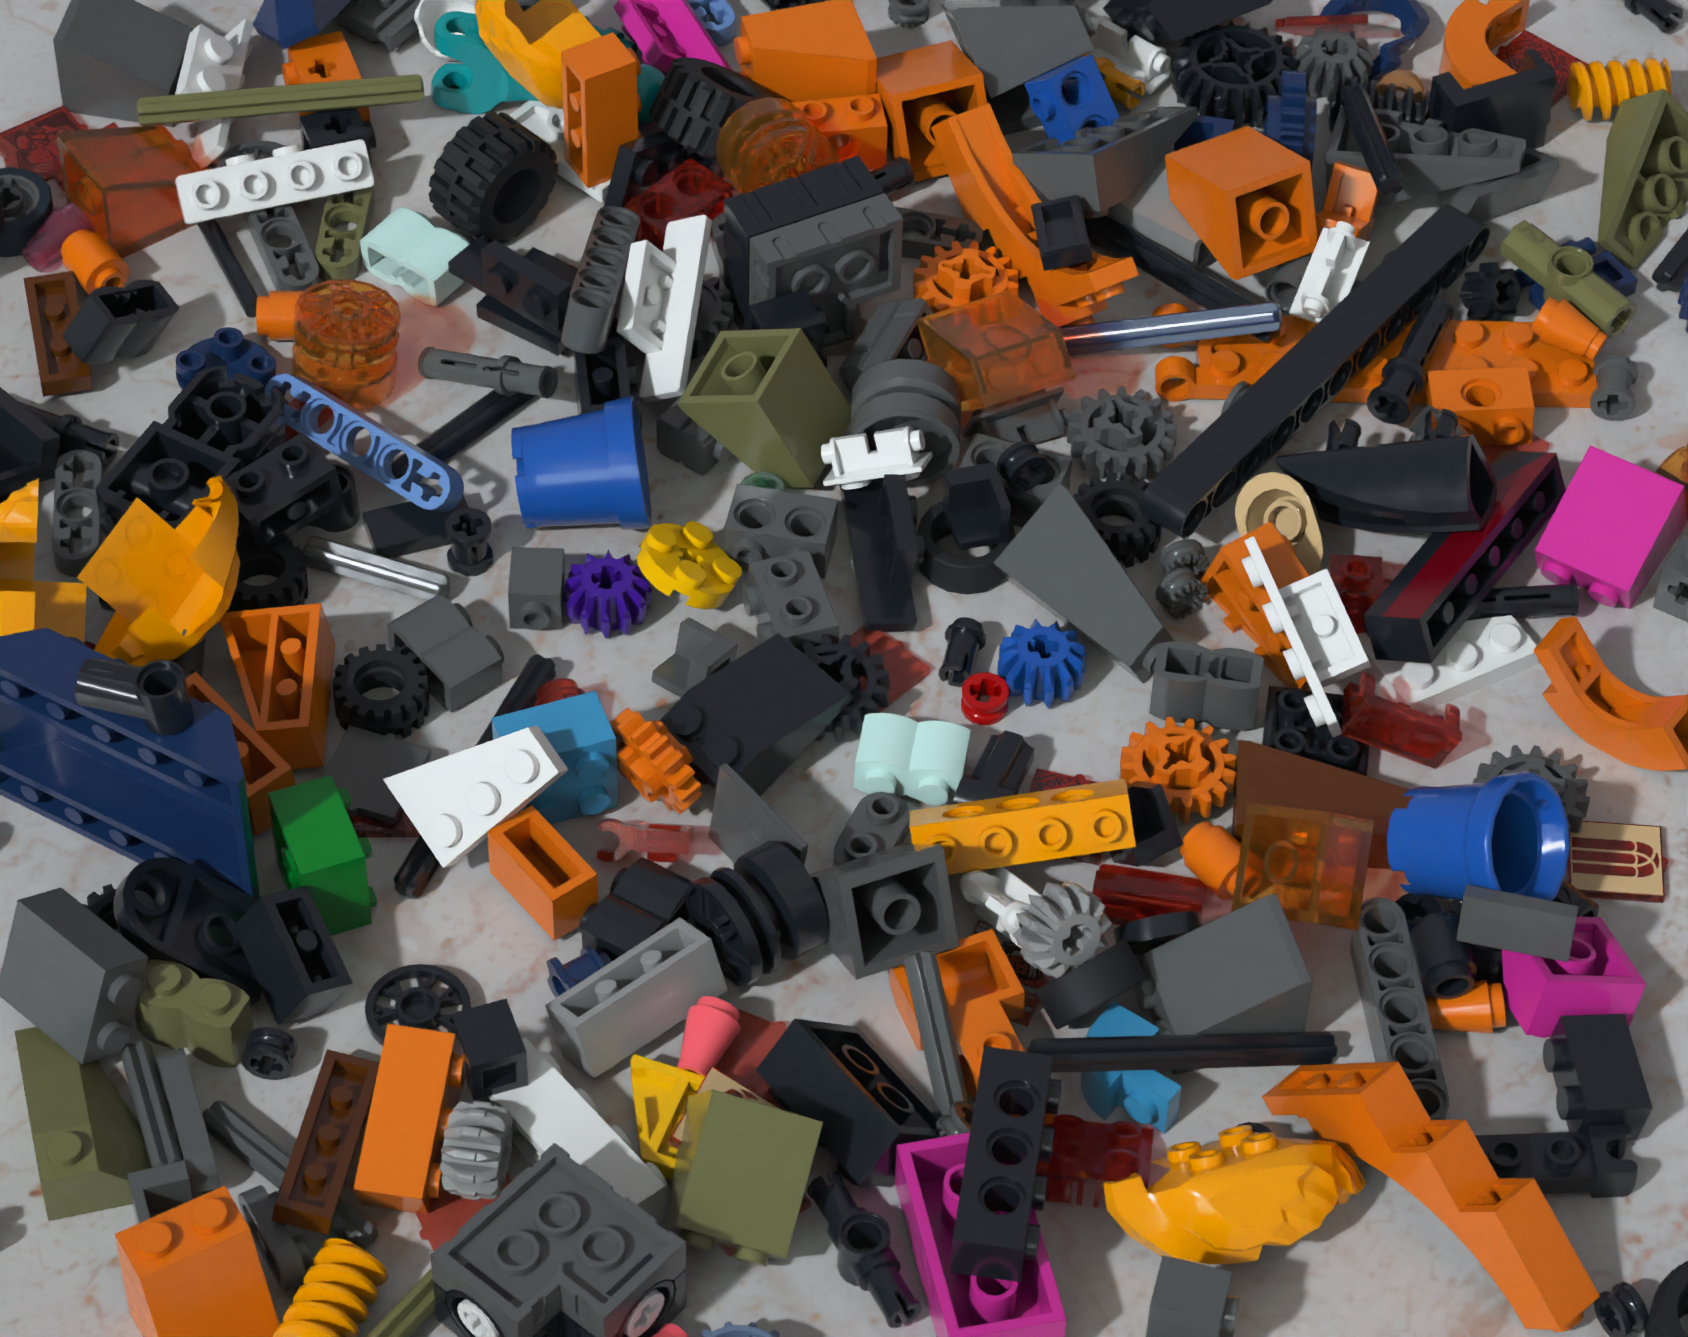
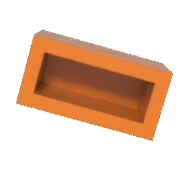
M532 805L487 831L490 873L554 941L579 927L581 918L590 905L594 903L598 905L597 873Z

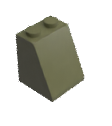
M801 328L720 331L677 403L685 414L772 488H813L826 466L821 455L822 444L829 443L832 437H842L851 422L850 405Z
M713 1089L689 1096L685 1108L686 1119L682 1141H679L664 1228L679 1232V1237L686 1242V1246L711 1251L713 1243L734 1248L733 1259L755 1266L767 1267L769 1259L787 1258L823 1122Z

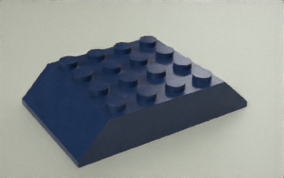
M49 628L0 636V795L139 864L152 858L177 859L259 899L260 893L245 776L230 715L213 703H203L190 696L194 713L191 723L179 733L157 735L145 727L144 721L141 718L78 705L76 701L75 689L78 681V671L86 658L93 659L96 657L128 664L127 662L118 658L111 659L88 648L81 640L75 637H65Z

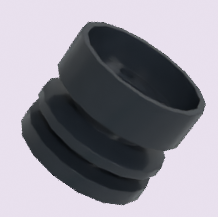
M767 841L741 855L734 863V870L727 867H719L712 872L709 878L701 877L690 883L686 889V907L692 926L711 938L723 976L736 986L747 987L756 982L763 973L770 974L775 971L781 964V957L795 960L823 944L829 937V920L826 908L815 882L792 851L778 841Z

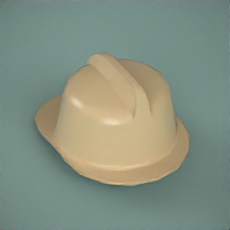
M1278 472L1259 474L1248 481L1237 496L1235 518L1240 536L1242 537L1271 521L1279 534L1288 538L1292 543L1297 559L1309 576L1317 573L1321 568L1324 556L1323 538L1319 527L1317 508L1302 485L1291 476Z

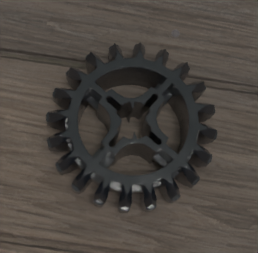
M1230 20L1227 26L1221 27L1216 25L1208 30L1195 33L1193 36L1183 38L1180 48L1176 49V55L1173 57L1171 82L1173 83V90H1175L1177 95V102L1185 104L1186 107H1197L1200 115L1235 120L1234 125L1237 129L1241 128L1243 123H1249L1258 128L1261 120H1265L1266 114L1268 115V112L1265 110L1267 95H1278L1282 70L1298 71L1297 60L1294 59L1292 54V47L1284 45L1280 35L1269 36L1267 27L1256 30L1251 28L1250 22L1245 26H1235Z

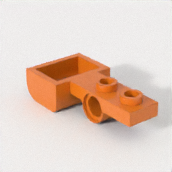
M993 929L959 939V947L936 954L965 1085L974 1100L976 1098L984 1046L1024 1051L1009 1021L1024 1017L1025 991ZM903 964L889 969L890 987L897 1009L918 1051L924 1049L905 965ZM1046 1113L1045 1125L1053 1123L1054 1114ZM1010 1115L1014 1117H1020V1115Z

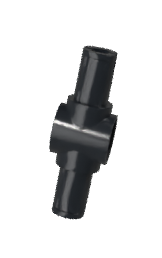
M831 1171L826 1173L830 1186L826 1184L822 1176L815 1178L809 1184L807 1193L814 1200L829 1225L827 1233L838 1251L837 1268L840 1276L846 1282L859 1286L862 1290L871 1293L885 1316L889 1327L898 1328L902 1326V1320L898 1314L903 1316L907 1324L915 1320L921 1313L922 1307L919 1301L914 1298L899 1273L901 1265L890 1248L891 1230L888 1222L882 1216L867 1211L863 1207H858L838 1172ZM866 1247L872 1250L862 1251L856 1248Z

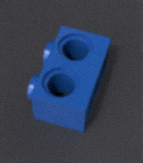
M1092 54L1072 59L1024 83L1030 96L1029 102L1032 111L1040 119L1048 139L1058 138L1059 145L1063 141L1074 139L1076 130L1086 127L1096 128L1113 125V119L1120 118ZM1062 86L1066 92V99H1064L1062 94Z

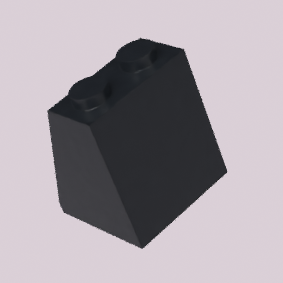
M1110 0L1103 9L1113 20L1112 23L1128 31V42L1134 35L1147 42H1175L1269 5L1273 0Z

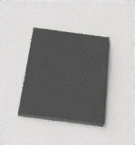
M727 763L721 765L708 837L734 863L738 857L763 843L778 841L790 849L805 866L808 844Z

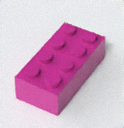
M970 1132L898 1144L896 1148L895 1187L936 1337H1065L1067 1319L1041 1230L1036 1261L1024 1260L1021 1282L950 1273L953 1234ZM1003 1162V1163H1002V1164H1005V1165H1015L1014 1163H1010V1162ZM1032 1210L1030 1224L1039 1225L1035 1210ZM993 1211L994 1213H997V1214H1007V1213H1008V1212H1005V1211Z

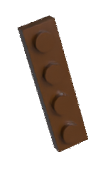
M327 1049L274 1204L271 1221L329 1235L371 1105L380 1062Z

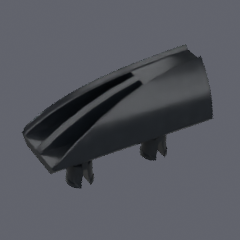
M1447 409L1442 410L1439 423L1431 410L1426 413L1423 440L1357 447L1362 431L1361 426L1354 420L1346 418L1342 432L1335 420L1330 422L1325 451L1281 455L1275 458L1283 473L1291 476L1302 485L1316 506L1320 519L1352 529L1390 533L1480 530L1487 523L1497 496L1496 476L1474 434L1455 436L1459 421L1458 416Z

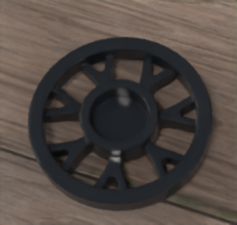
M407 965L390 971L373 985L365 1004L366 1023L374 1039L382 1046L386 1032L379 1025L393 1020H397L401 1026L431 1030L436 1025H440L447 1029L448 1033H455L458 1039L453 1025V1015H442L441 1008L462 1005V1010L471 1008L470 997L465 985L453 973L433 965ZM416 978L418 987L402 991L400 981ZM422 978H429L427 982L422 981ZM437 980L449 986L440 997L431 990ZM394 985L396 990H391L388 988ZM381 995L396 1001L395 1009L378 1006L376 1003Z

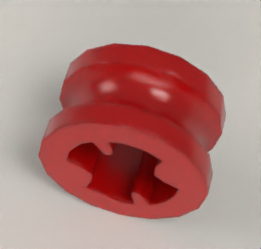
M989 672L977 673L967 678L962 686L961 711L964 717L978 725H992L1000 722L1008 711L1009 687L1000 676ZM981 695L990 696L989 702H980Z

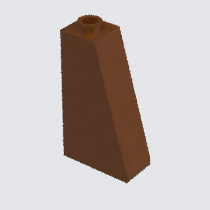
M1238 740L1235 765L1236 776L1233 790L1232 836L1258 860L1391 869L1387 850L1389 821L1394 808H1407L1409 801L1413 797L1403 795L1409 789L1252 741Z

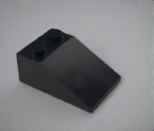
M777 633L690 688L660 719V722L667 727L668 731L680 744L688 749L693 758V761L689 764L690 767L713 789L716 790L720 766L727 763L761 796L853 699V696L782 635Z

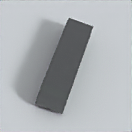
M605 206L597 211L570 291L562 330L561 342L573 351L595 354L602 352L606 348L623 293L630 245L636 242L640 225V217L630 209L618 206Z
M1374 897L1367 899L1356 910L1350 954L1375 1062H1399L1430 1119L1446 1120L1449 1095L1410 941L1405 914L1397 903L1387 898Z

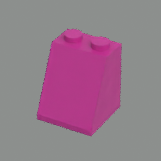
M1590 445L1534 550L1537 568L1541 569L1540 572L1546 579L1555 584L1575 582L1577 586L1588 590L1587 594L1600 604L1615 607L1617 603L1631 609L1687 523L1684 486Z

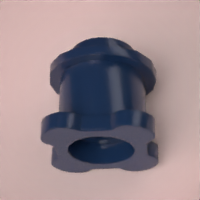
M587 946L581 949V956L563 965L556 957L547 960L546 964L549 969L547 981L553 995L557 998L612 962L609 956L604 951L597 953L593 948Z

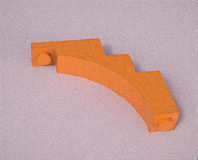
M1399 1062L1300 1065L1262 1096L1272 1116L1297 1115L1298 1118H1306L1318 1140L1337 1142L1344 1151L1362 1159L1386 1174L1429 1208L1462 1241L1493 1278L1513 1307L1525 1329L1553 1330V1332L1566 1331L1577 1325L1584 1317L1583 1311L1600 1297L1535 1179L1498 1178L1466 1119L1431 1120Z

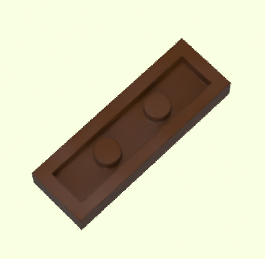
M73 271L24 278L43 397L93 389L89 364L81 362L62 337L80 310Z

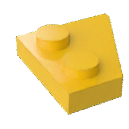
M633 1054L630 1060V1072L640 1159L645 1164L648 1162L653 1163L666 1179L673 1180L680 1141L673 1135L684 1118L688 1097L698 1093L706 1076ZM730 1089L725 1092L727 1094L736 1096L735 1089Z

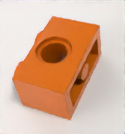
M880 94L785 103V148L790 170L798 176L833 163H842L843 160L855 156L860 157L868 170L878 169L886 165L888 126Z
M1527 366L1427 371L1425 406L1428 404L1440 411L1447 409L1458 416V422L1462 424L1468 434H1474L1479 446L1532 443L1535 406Z

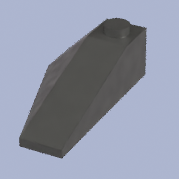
M1197 107L1150 108L1113 119V125L1096 128L1086 127L1076 130L1074 139L1063 141L1060 145L1058 144V138L1045 139L1012 153L1013 163L1049 201L1079 195L1085 219L1103 217L1109 214L1108 208L1128 199L1198 117Z
M1340 107L1326 152L1327 191L1334 164L1337 161L1368 169L1343 107ZM1375 109L1403 174L1401 179L1402 190L1398 194L1391 191L1386 196L1379 193L1376 207L1520 172L1526 148V139L1476 128L1455 133L1443 129V121L1428 118L1424 125L1403 121L1402 112Z

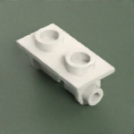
M1093 16L1090 18L1096 34L1089 37L1094 49L1087 53L1092 54L1097 59L1105 57L1115 63L1117 70L1143 81L1146 85L1145 93L1149 95L1171 77V57L1166 55L1164 48L1157 47L1136 35L1128 42V31L1110 22L1107 17L1101 16L1097 18Z
M1338 221L1335 227L1329 229L1323 227L1289 315L1318 324L1350 294L1370 245L1369 241L1356 238L1353 235L1355 232L1354 226L1347 222Z
M911 426L876 431L874 438L877 450L870 451L866 433L832 437L829 443L822 444L821 446L824 464H832L833 469L823 480L824 486L841 484L842 489L850 490L866 486L871 483V479L883 478L884 474H905L906 481L917 478L920 472L924 470L933 457L932 451L919 453V450L925 449L924 434L921 429L913 430Z
M1006 867L995 868L992 874L980 870L966 872L959 882L962 897L968 902L977 905L974 912L1018 945L1013 934L1023 925L1019 922L1016 913L1026 912L1030 908L1031 902L1028 894L1038 895L1039 897L1043 895Z

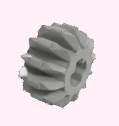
M1066 880L1059 886L1058 884L1047 882L1043 896L1039 897L1038 895L1028 894L1031 902L1030 908L1026 912L1016 913L1019 922L1023 925L1013 934L1017 944L1022 947L1020 954L1024 956L1023 958L1034 968H1039L1047 976L1059 978L1064 973L1094 958L1097 948L1109 946L1105 936L1102 935L1112 925L1107 915L1103 913L1105 905L1101 903L1099 897L1090 891L1086 892V889L1077 883H1071Z
M478 1100L473 1102L460 1101L454 1107L453 1112L448 1116V1126L444 1131V1142L441 1149L442 1161L439 1169L442 1173L441 1183L444 1190L451 1194L462 1196L464 1199L478 1201L481 1198L495 1199L501 1188L505 1185L507 1170L510 1169V1155L513 1151V1119L505 1107L492 1105V1102Z

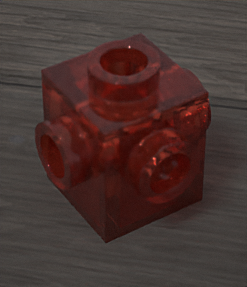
M1330 554L1328 564L1329 575L1356 634L1366 633L1363 615L1392 582L1391 578H1383L1382 557Z

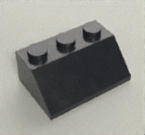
M795 1018L756 1069L770 1086L768 1093L779 1105L792 1110L795 1114L823 1122L817 1145L826 1148L839 1162L837 1169L840 1174L856 1186H894L897 1145L940 1137L938 1134L940 1131L936 1129V1121L941 1116L856 1026Z

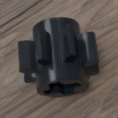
M1498 262L1480 263L1478 272H1466L1464 274L1466 280L1461 287L1459 297L1468 309L1467 316L1469 318L1482 317L1483 321H1502V314H1516L1517 310L1515 307L1520 300L1522 289L1517 279L1513 276V268L1499 269Z

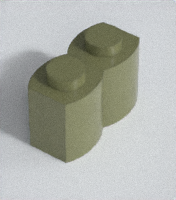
M151 959L146 965L142 989L135 1010L138 1031L148 1040L161 1046L187 1048L193 1056L207 1064L226 1068L236 1067L247 1048V1037L254 1030L249 996L232 983L212 978L200 979L191 969L177 962Z

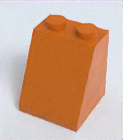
M828 0L741 16V36L734 38L735 54L740 65V72L737 73L762 87L775 99L782 109L778 121L785 122V103L876 94L877 57L852 0Z
M951 40L877 58L876 94H880L888 126L887 148L892 159L894 160L901 156L909 163L914 174L913 182L948 174L931 127L957 115L948 106V103L959 101L964 112L987 104L983 73Z
M1249 126L1165 155L1171 202L1230 278L1236 281L1314 252L1318 237L1309 160Z
M226 1186L215 1189L115 1234L129 1313L143 1337H273L276 1329L279 1327V1322L252 1233Z

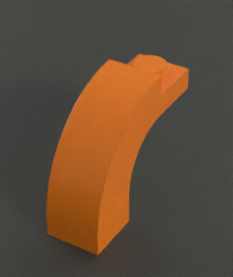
M1478 0L1463 1L1452 13L1446 26L1439 75L1450 72L1463 89H1467L1516 74V71L1499 60L1491 50L1525 30L1530 0H1490L1486 5Z
M1577 617L1560 618L1533 650L1552 682L1542 695L1555 713L1587 743L1626 764L1657 771L1688 769V694L1657 697L1630 688L1615 677L1605 666Z

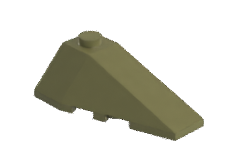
M1665 89L1621 101L1607 137L1598 243L1608 250L1623 266L1631 270L1637 267L1662 238L1665 226L1672 219L1680 217L1687 209L1684 204L1688 201V112Z
M37 1027L15 1031L33 1144L48 1221L131 1205L132 1199L127 1173L152 1168L139 1122L97 1060L82 1065Z

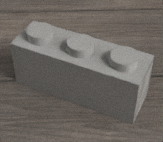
M679 917L547 1003L545 1007L563 1056L591 1078L595 1079L602 1073L613 1069L620 1061L649 1042L658 1039L664 1032L687 1017L689 1007L696 1005L700 997L711 996L717 998L728 991L711 938Z

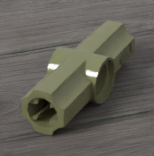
M1526 220L1513 226L1509 235L1502 241L1500 253L1544 288L1543 298L1545 302L1550 296L1559 302L1564 298L1611 339L1624 332L1626 326L1635 317L1637 305L1592 271L1594 262L1587 251L1574 246L1562 247L1533 223L1530 224Z

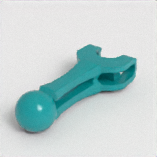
M451 11L443 14L437 20L434 30L436 48L442 55L463 62L446 63L434 74L431 80V95L437 105L445 109L477 115L490 111L501 101H539L510 76L479 36L476 14ZM452 33H462L465 35H455ZM640 64L641 73L637 76V92L642 106L641 111L638 112L639 125L654 122L650 117L649 111L665 79V75L659 69L648 64ZM455 86V87H459V89H452V88H449V87Z

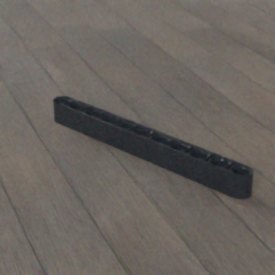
M1449 204L1440 207L1151 481L1140 500L1139 513L1182 539L1191 536L1419 316L1423 304L1428 298L1432 301L1434 297H1439L1479 258L1488 243L1491 233L1490 226Z

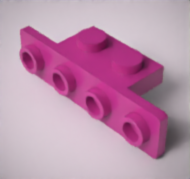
M619 0L614 5V10L624 24L622 31L630 40L638 45L643 53L641 60L644 64L654 66L664 74L668 72L673 59L687 57L710 61L732 70L687 0Z

